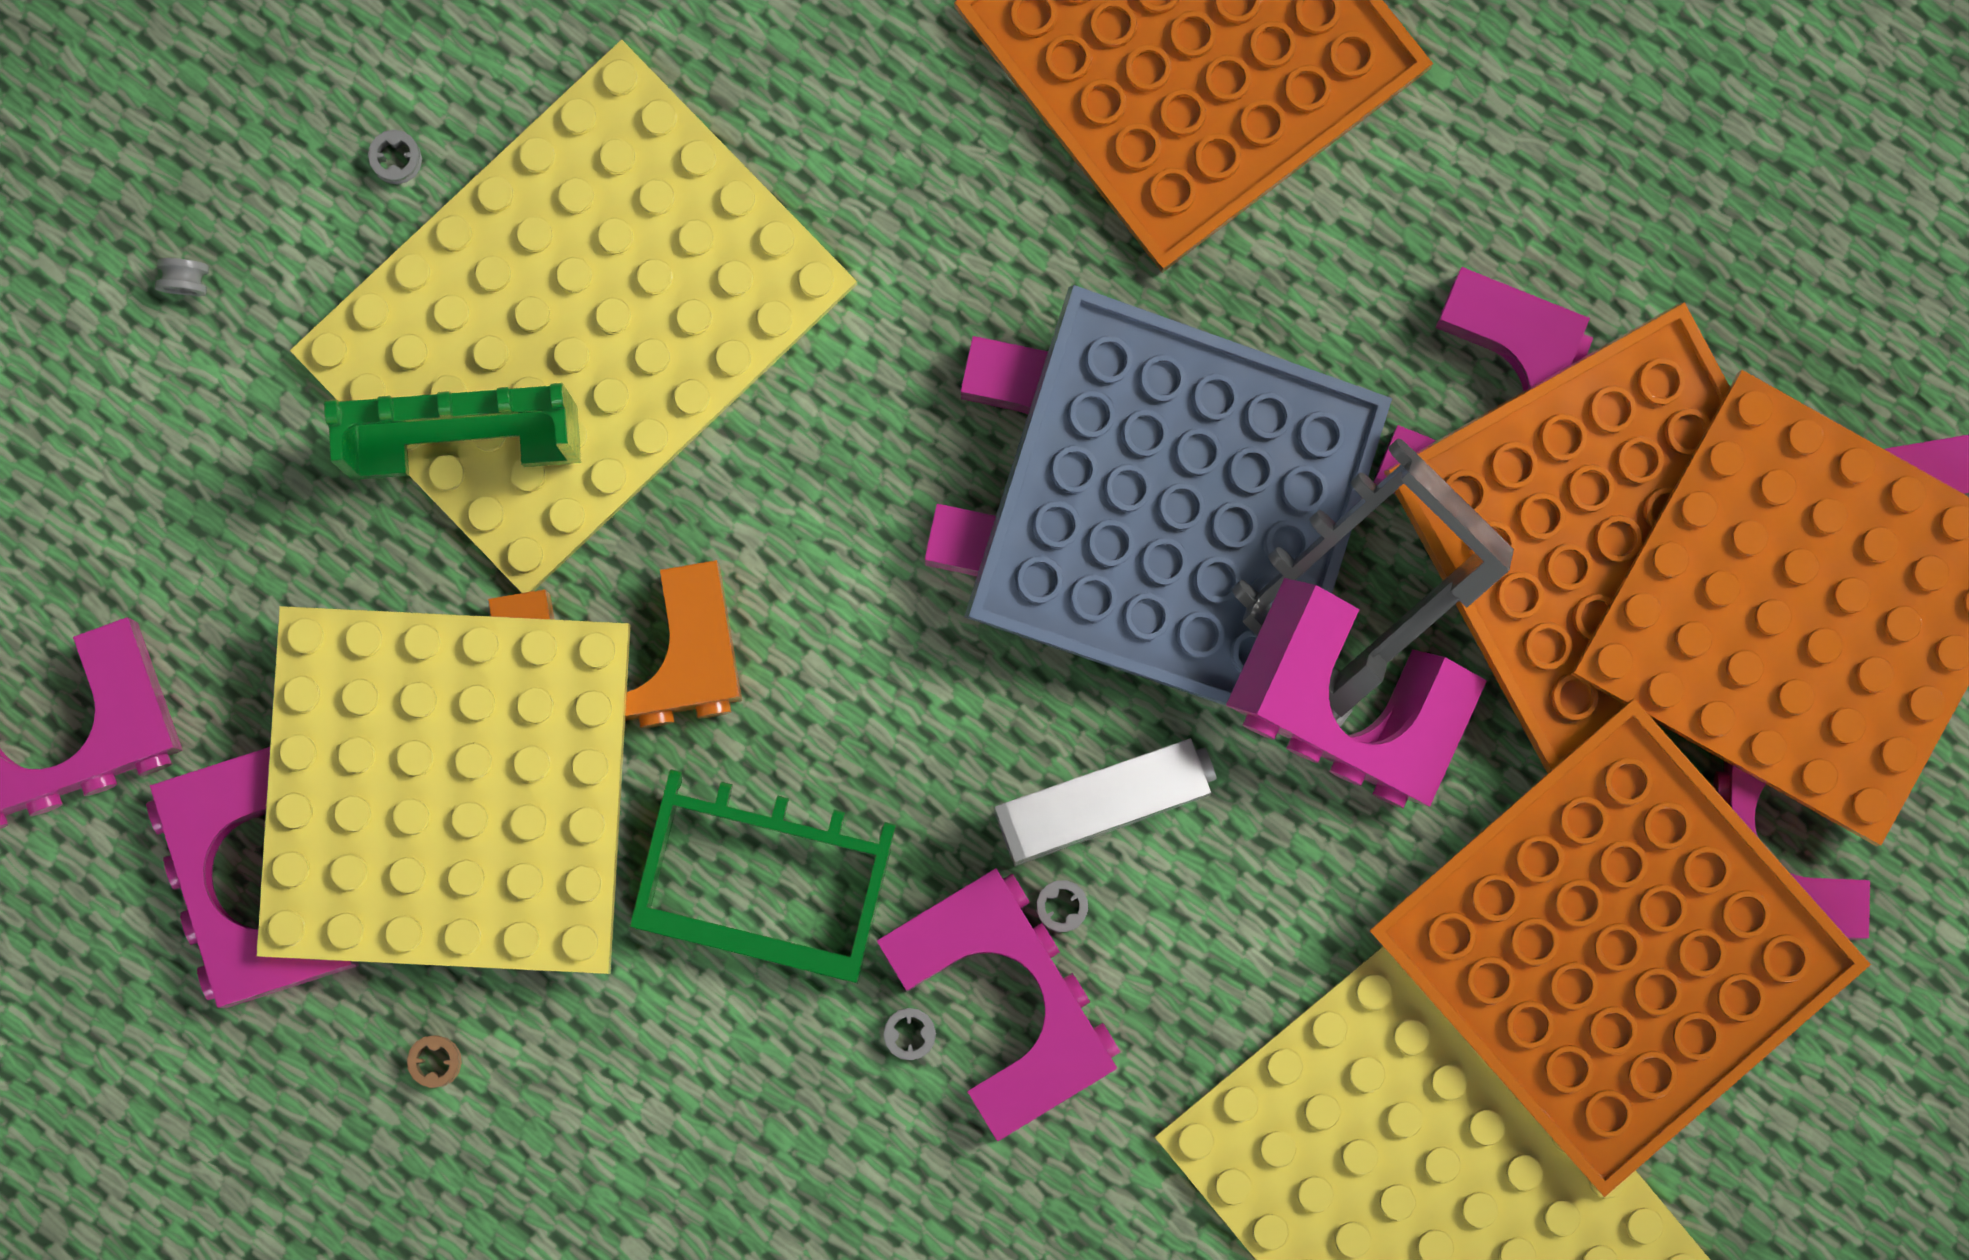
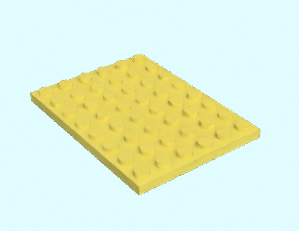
M621 39L290 351L339 402L378 399L379 396H391L393 398L433 395L445 391L460 393L497 390L499 387H510V389L550 386L552 383L564 384L578 408L581 463L523 467L521 464L520 436L407 445L409 476L521 593L535 591L857 285V281Z
M1383 946L1155 1136L1159 1144L1255 1260H1710L1636 1170L1606 1197H1603Z

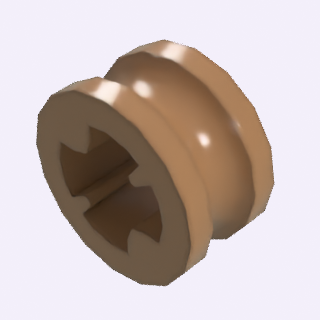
M438 1035L426 1036L416 1041L409 1050L407 1057L408 1071L412 1078L420 1085L430 1088L443 1087L451 1083L459 1074L462 1064L461 1053L456 1044L448 1038ZM426 1047L432 1051H439L444 1048L448 1052L450 1060H446L443 1063L450 1066L443 1076L436 1072H431L427 1075L422 1073L419 1063H424L426 1060L419 1057Z

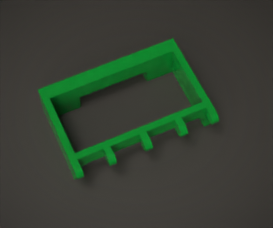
M552 383L550 386L513 389H510V387H499L497 390L460 393L445 391L433 395L393 398L391 396H379L378 399L340 402L338 400H326L324 402L325 420L329 426L331 462L351 480L409 476L407 445L520 436L521 464L523 467L581 463L578 408L563 383Z
M670 769L630 927L858 984L891 853L896 824L884 822L879 834V844L841 835L845 812L835 809L833 810L829 829L825 831L784 821L789 798L777 796L772 817L728 807L733 784L725 782L720 783L715 803L679 795L678 791L682 783V772ZM676 808H683L876 856L851 957L651 908Z

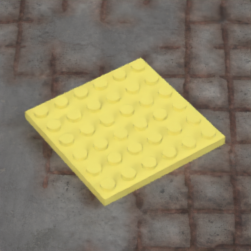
M280 606L257 956L610 974L630 624Z

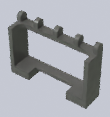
M1399 438L1388 448L1400 465L1378 485L1364 473L1360 472L1351 480V484L1363 499L1336 523L1322 510H1318L1309 518L1310 523L1321 536L1294 560L1284 549L1277 547L1268 555L1270 562L1280 573L1263 589L1257 592L1244 580H1240L1232 588L1235 597L1247 608L1242 622L1258 636L1271 608L1270 603L1275 599L1283 579L1296 580L1402 484H1405L1475 552L1341 671L1333 667L1329 683V701L1331 708L1340 717L1345 715L1383 681L1389 661L1458 601L1466 608L1510 570L1514 549L1412 448Z

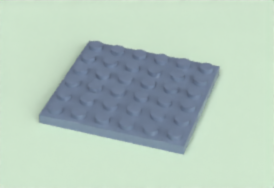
M1076 285L1068 287L964 617L1226 706L1257 638V635L1242 622L1247 608L1235 597L1232 588L1240 580H1244L1259 592L1280 573L1269 560L1268 555L1277 547H1281L1295 560L1321 536L1310 523L1309 518L1318 510H1322L1336 523L1361 500L1362 497L1353 488L1351 480L1360 472L1367 476L1369 475L1392 398ZM1351 531L1296 580L1317 585L1332 594Z

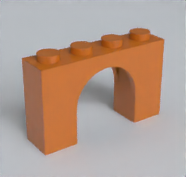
M714 560L661 569L660 575L670 632L669 647L664 662L656 674L642 686L627 692L625 721L639 719L640 728L674 723V712L696 709L697 718L726 715L731 713L730 703L742 701L721 569L718 561ZM546 589L488 599L491 617L555 620L551 595Z

